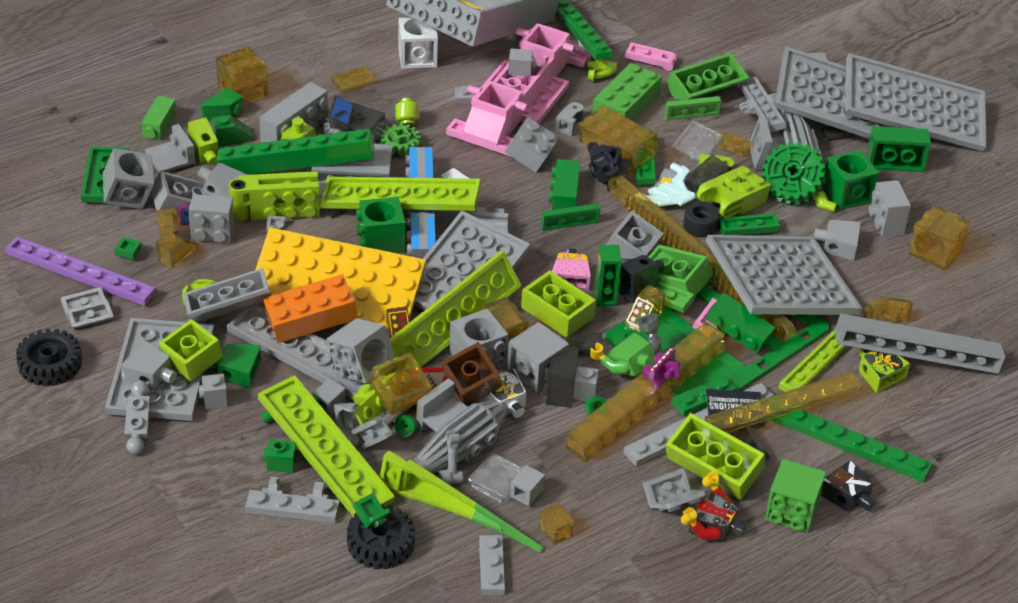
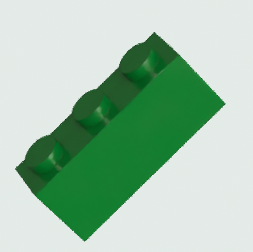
M557 159L556 167H552V178H555L551 179L550 190L554 191L549 193V202L552 203V210L576 206L580 161Z
M598 245L594 285L596 307L617 306L622 263L619 245Z
M725 293L713 304L706 317V320L756 354L768 342L775 329L773 325L758 315L750 314L745 306Z

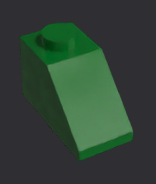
M227 87L200 105L201 118L206 117L208 121H212V118L231 115L236 117L244 111L243 96Z
M226 115L212 118V130L217 138L218 147L254 141L250 127L235 117Z

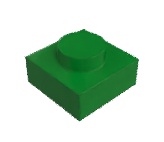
M122 237L114 249L115 255L134 260L142 248V243L139 240Z

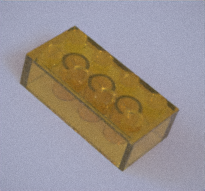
M602 106L577 124L579 141L588 145L590 142H596L599 146L604 144L620 147L622 158L630 159L628 169L632 171L659 152L656 133L606 106Z

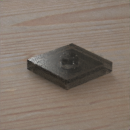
M351 102L352 108L348 123L336 119L334 121V128L345 132L370 129L372 134L385 119V113Z

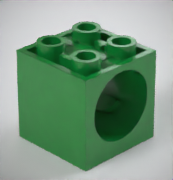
M858 150L828 157L825 165L826 182L822 184V187L832 202L837 203L839 211L872 203V191L875 190L876 182H878L879 172L863 152Z
M399 197L360 200L359 209H356V218L359 221V224H356L357 236H361L359 237V245L391 253H405V219Z

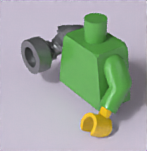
M650 313L638 320L641 332L648 334L647 341L634 333L605 355L603 354V346L600 343H596V351L590 348L591 358L594 360L600 359L601 363L615 375L636 376L643 371L646 365L653 366L655 364L654 356L661 349V338H659L657 333L658 326L660 325L658 316Z

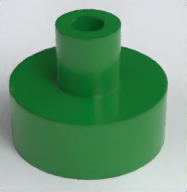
M591 396L585 403V411L591 417H603L608 410L607 401L600 396Z
M402 415L396 419L395 431L399 436L409 437L417 432L418 422L412 415Z

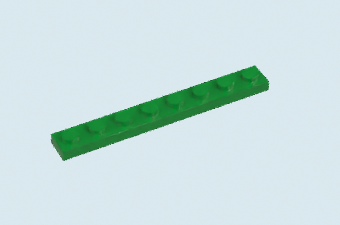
M560 0L556 14L595 60L613 58V51L569 0Z
M771 398L763 411V418L923 483L931 470L932 462L776 399Z

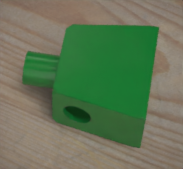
M226 344L222 352L223 357L212 366L218 367V374H224L225 381L251 388L262 361L261 345Z

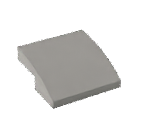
M101 287L60 297L62 307L72 329L114 319L108 300L105 299Z

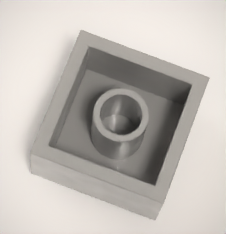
M527 117L504 152L536 173L559 137Z
M899 181L876 182L875 190L872 191V204L869 206V215L873 217L876 229L879 230L882 237L904 235L911 205Z
M193 194L189 207L191 240L231 243L235 228L233 197Z

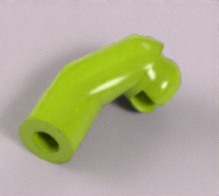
M817 191V197L814 199L816 206L835 212L837 203L828 201L824 191Z

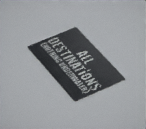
M706 389L710 424L764 427L760 392Z

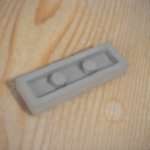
M479 535L481 595H504L502 535Z

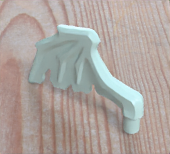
M672 163L670 169L677 172V175L672 179V183L664 182L659 184L658 187L648 189V196L641 193L634 195L633 199L655 204L659 207L677 204L682 206L696 199V193L688 191L685 185V181L690 175L689 169L683 165L680 166Z

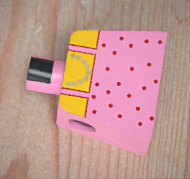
M573 248L567 250V253H558L552 272L581 291H589L590 269L587 256L579 254Z

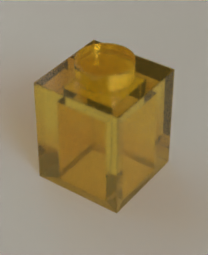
M557 503L540 511L539 527L550 541L556 544L573 536L574 520L561 504Z

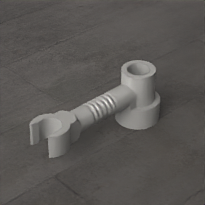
M455 430L446 431L447 470L437 472V477L450 486L463 482L462 472L457 470L459 433L455 434Z

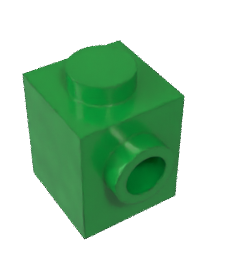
M270 439L268 448L263 450V461L267 464V471L294 473L297 458L296 443L294 441Z

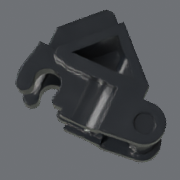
M590 142L587 145V150L590 153L589 169L599 183L612 182L607 185V191H612L620 185V177L627 174L630 159L622 158L620 147L604 144L599 146L596 142Z

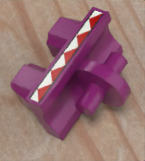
M669 348L666 353L658 352L654 356L655 364L653 366L646 365L643 368L644 378L652 380L654 388L659 389L667 379H676L681 375V364L675 358V349Z

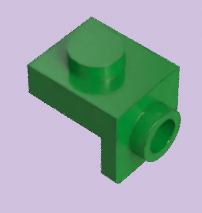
M374 493L354 502L352 505L366 529L372 525L375 528L381 526L387 521L386 517L390 513L389 508L385 510L382 508Z

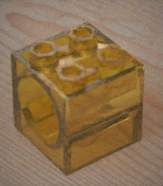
M249 46L216 57L218 88L221 91L227 87L243 96V104L268 95L267 65Z
M934 205L930 211L927 210L920 221L918 220L913 227L915 233L909 243V246H911L909 255L945 271L962 252L970 221Z

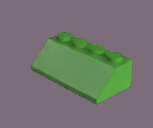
M728 53L670 72L666 88L674 99L687 100L748 81L749 76L734 56Z

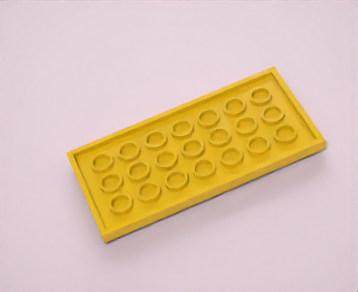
M269 227L255 270L264 269L272 295L343 274L355 300L358 318L382 324L386 327V309L407 306L410 320L426 266V260ZM257 303L260 306H264V303Z

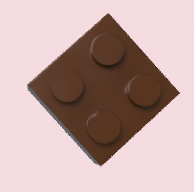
M479 342L441 362L445 377L455 383L454 391L466 406L502 386L499 372Z

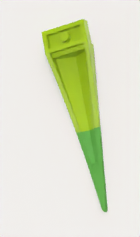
M388 451L383 456L380 479L396 495L433 505L476 521L538 552H542L544 549L543 546L411 459L407 462L401 456L391 451Z

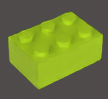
M550 270L522 290L521 308L566 338L591 321L595 316L596 300Z

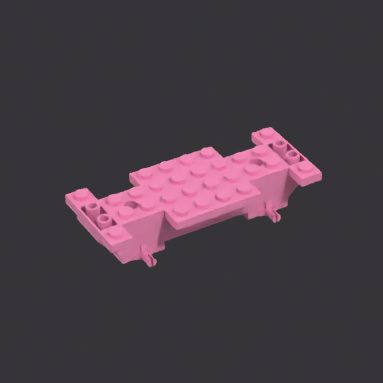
M538 23L530 30L518 27L516 35L523 36L519 42V47L522 50H533L532 58H536L535 69H531L530 76L509 75V61L503 60L482 87L478 88L469 85L467 92L475 95L471 100L472 108L467 122L454 119L446 128V135L510 156L504 152L513 139L509 135L527 117L540 124L569 87V81L557 78V75L567 63L584 68L588 61L591 60V54L575 48L576 45L569 40L570 33Z

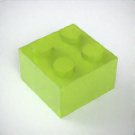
M192 319L158 343L160 350L169 355L171 367L189 381H192L223 357L219 340Z

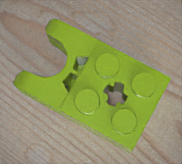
M741 166L703 183L698 189L697 199L707 203H720L719 214L724 218H729L736 214L742 215L766 204L771 184L750 171L749 168Z

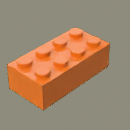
M343 274L263 298L266 314L277 343L358 318L355 300Z

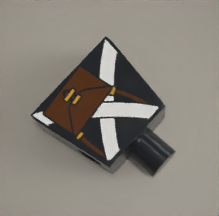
M852 460L827 475L824 479L821 496L845 511H851L859 505L866 511H869L876 502L870 497L873 486L872 481Z

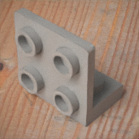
M179 124L172 126L171 142L145 149V154L152 155L153 165L158 173L160 171L169 172L195 164L194 145Z

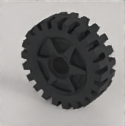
M46 329L45 333L42 330H38L37 335L31 333L29 338H23V343L20 342L16 350L20 374H22L24 379L27 378L28 382L32 383L34 381L35 385L38 386L41 382H43V386H48L51 382L52 386H55L57 381H60L61 384L65 383L66 378L72 379L73 374L76 375L78 369L81 368L80 344L77 338H74V335L71 333L67 334V331L64 330L61 333L59 329H54L53 332L50 329Z
M388 505L387 508H389L390 513L386 517L387 521L377 528L372 525L367 529L357 513H355L354 518L351 517L347 527V545L352 558H356L359 564L364 562V566L368 568L373 564V569H379V565H382L383 569H388V564H391L392 568H394L398 562L400 564L404 563L405 558L408 559L411 556L415 545V526L411 517L408 518L406 512L402 513L398 507L393 510V506Z

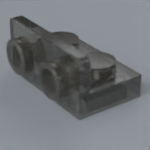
M712 154L685 177L686 182L698 190L703 183L729 172V165Z

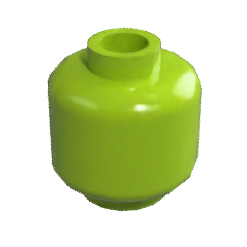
M412 98L401 99V102L395 105L396 121L404 126L408 124L414 126L420 119L418 103L412 101Z

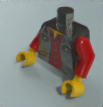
M715 471L709 472L702 480L705 487H711L712 489L707 490L706 495L702 498L696 510L688 507L683 511L684 515L681 517V522L684 525L690 524L689 533L698 535L704 541L716 540L723 542L728 537L730 531L742 536L747 523L737 520L739 508L730 500L722 487L716 484L719 481V475Z

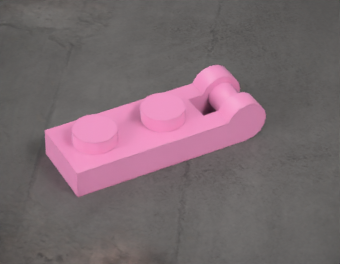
M632 42L625 55V58L661 66L666 71L673 70L678 60L676 53Z

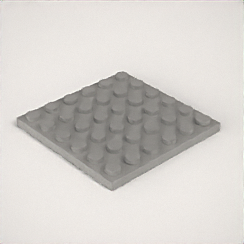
M707 236L706 243L750 314L840 315L841 313L860 315L862 307L814 237Z

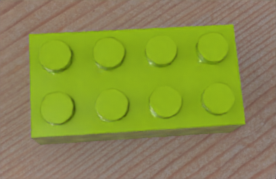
M692 413L687 416L666 443L668 459L701 478L706 477L709 472L715 471L719 475V481L716 484L740 500L765 468L764 453Z

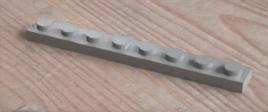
M762 383L745 390L760 392L762 407L767 405L771 398L774 399V395ZM708 408L694 414L709 423ZM685 419L625 446L623 453L636 467L666 453V443ZM712 424L713 426H715V427H717V428L723 426V425Z

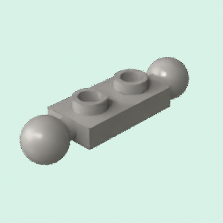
M141 380L133 383L131 392L134 396H128L124 435L125 438H130L127 441L126 448L129 453L134 455L143 451L144 442L141 438H148L151 400L150 396H146L149 392V387L146 382Z

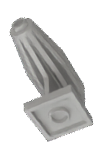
M779 109V113L785 120L786 128L774 133L770 132L766 117L758 118L749 142L755 170H762L763 164L766 161L765 158L772 155L771 151L773 149L778 150L781 144L787 146L788 142H792L793 145L802 142V146L809 144L811 145V150L816 149L818 156H821L818 138L815 137L814 129L809 127L803 116Z
M449 378L417 402V431L422 434L431 428L436 433L413 461L432 474L447 468V430H455V434L459 433L457 463L463 460L467 462L472 457H477L481 450L488 445L491 446L496 441L497 433L506 417L505 409L498 401L491 400L475 403L467 407L454 397L455 383Z

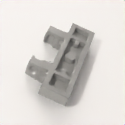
M272 476L268 488L263 487L262 491H249L245 505V513L336 523L339 510V500L328 499V495H324L323 482H315L313 494L298 496L283 494V491L279 490L280 477Z

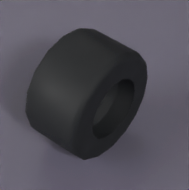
M698 201L686 207L683 227L686 232L696 237H707L717 231L719 211L714 205Z

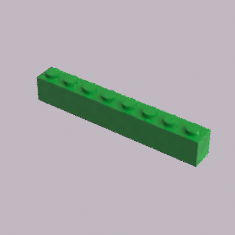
M359 129L349 132L320 134L311 137L219 148L217 163H222L247 175L374 159V143L370 129Z

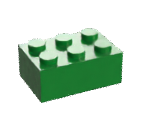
M872 126L866 157L877 170L924 172L931 145L928 129Z

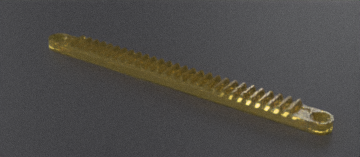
M618 175L609 180L610 191L624 203L623 207L628 208V212H635L663 232L662 242H668V247L707 256L713 272V276L708 282H713L714 287H719L718 291H724L725 294L745 306L716 257L623 176ZM783 314L758 315L775 327L772 334L780 341L785 342L795 336L793 324Z

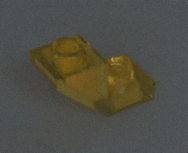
M881 296L866 304L863 318L876 320L885 316L892 323L898 324L910 317L913 302Z

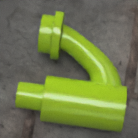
M607 60L588 61V68H593V70L589 69L588 80L594 82V79L605 78L612 74L616 75L618 62Z

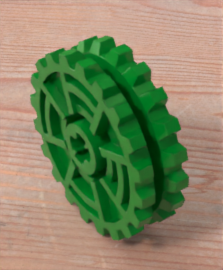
M788 142L787 146L781 144L778 150L773 149L771 151L772 155L765 158L767 163L763 164L762 167L764 170L762 173L763 179L771 184L770 196L772 198L777 197L779 203L786 201V205L795 203L796 206L800 205L802 201L808 203L811 197L815 199L817 197L816 192H821L823 189L821 185L826 182L825 164L823 163L822 156H818V151L816 149L811 150V145L809 144L802 146V142H798L796 145Z

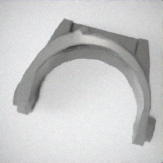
M334 404L335 424L351 444L356 445L359 442V438L351 432L354 429L352 412L357 410L356 404Z

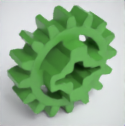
M402 123L399 126L392 124V128L387 126L386 130L381 131L380 143L392 145V155L395 153L399 156L402 153L408 155L409 147H419L421 136L420 132L416 131L415 127L410 128L409 124L406 126Z

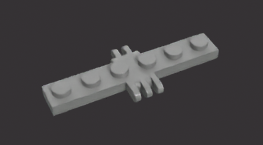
M757 77L749 78L748 81L739 83L740 89L747 98L746 102L739 105L743 114L756 113L758 117H766L769 130L773 133L786 128L785 120L777 108L774 107L777 93L768 95Z

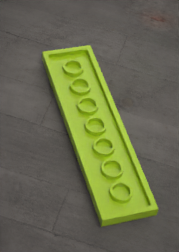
M327 177L320 199V207L359 209L360 200L399 197L402 210L475 211L481 188V180L464 178Z
M499 251L389 339L397 361L391 366L394 372L406 362H410L413 368H421L450 344L451 321L487 308L491 311L522 286L505 252Z
M295 375L258 393V400L291 441L296 443V447L353 517L356 513L352 506L353 503L371 493L375 494L379 503L384 504V507L395 501L394 494Z

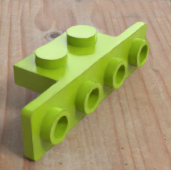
M410 362L403 364L395 373H380L370 382L359 388V391L352 398L355 404H359L354 413L360 425L378 417L414 384L406 373L407 369L413 368Z

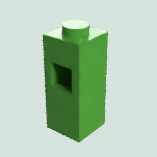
M157 96L142 121L143 137L161 141L177 114L176 99Z

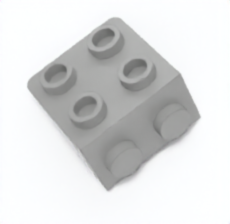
M684 468L642 482L649 507L658 508L659 511L668 509L671 512L682 508L681 504L700 502V497L706 495L705 490L690 489Z

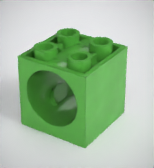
M782 459L770 490L765 520L808 533L820 502L826 472Z

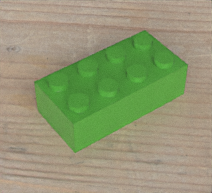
M630 63L593 99L592 117L624 130L660 94L662 76Z

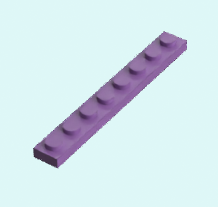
M18 236L5 248L7 255L95 288L101 287L103 291L143 306L156 294V289L153 286Z

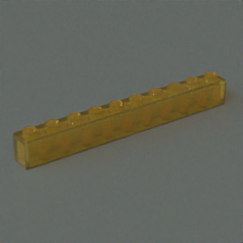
M704 322L672 348L676 351V360L681 364V375L678 378L667 379L658 389L653 387L652 380L645 379L644 374L641 373L567 433L566 449L584 462H587L591 457L597 456L600 450L606 445H610L620 433L626 432L631 424L642 418L643 414L648 410H652L660 400L667 398L672 390L680 387L700 367L707 365L712 357L720 354L725 347V333Z

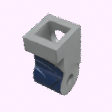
M577 102L568 104L556 117L555 130L572 136L575 133L576 124L582 122L583 105Z

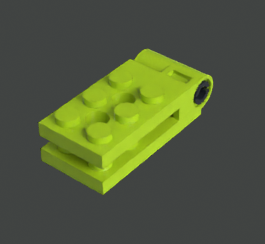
M317 171L238 175V178L229 182V197H233L234 220L244 221L249 217L251 220H267L268 216L287 218L320 217Z

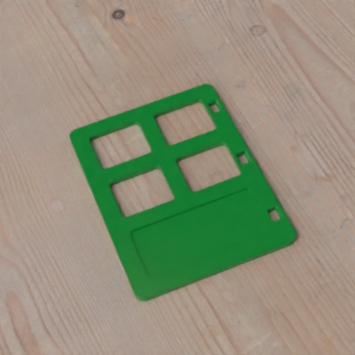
M719 262L711 267L713 276L696 295L707 304L713 298L718 300L721 295L709 287L726 276ZM653 302V307L650 304L649 309L644 308L638 314L632 315L635 317L634 322L631 321V317L628 319V322L638 326V320L642 317V313H645V315L649 314L651 307L650 313L658 316L660 325L658 326L657 333L659 338H661V349L659 352L666 353L669 348L675 349V358L681 364V375L676 379L669 378L663 384L664 387L675 395H679L723 375L736 387V391H741L821 338L829 329L828 323L817 315H793L808 327L787 341L781 340L772 333L770 339L764 345L771 352L753 364L746 366L715 343L728 335L727 333L717 328L709 338L671 311L672 308L660 303ZM626 319L608 330L605 334V340L611 346L616 347L634 333L646 341L648 334L641 332L639 327L628 323ZM808 334L810 337L804 340L802 337ZM762 363L768 365L763 369H760L759 365H761Z

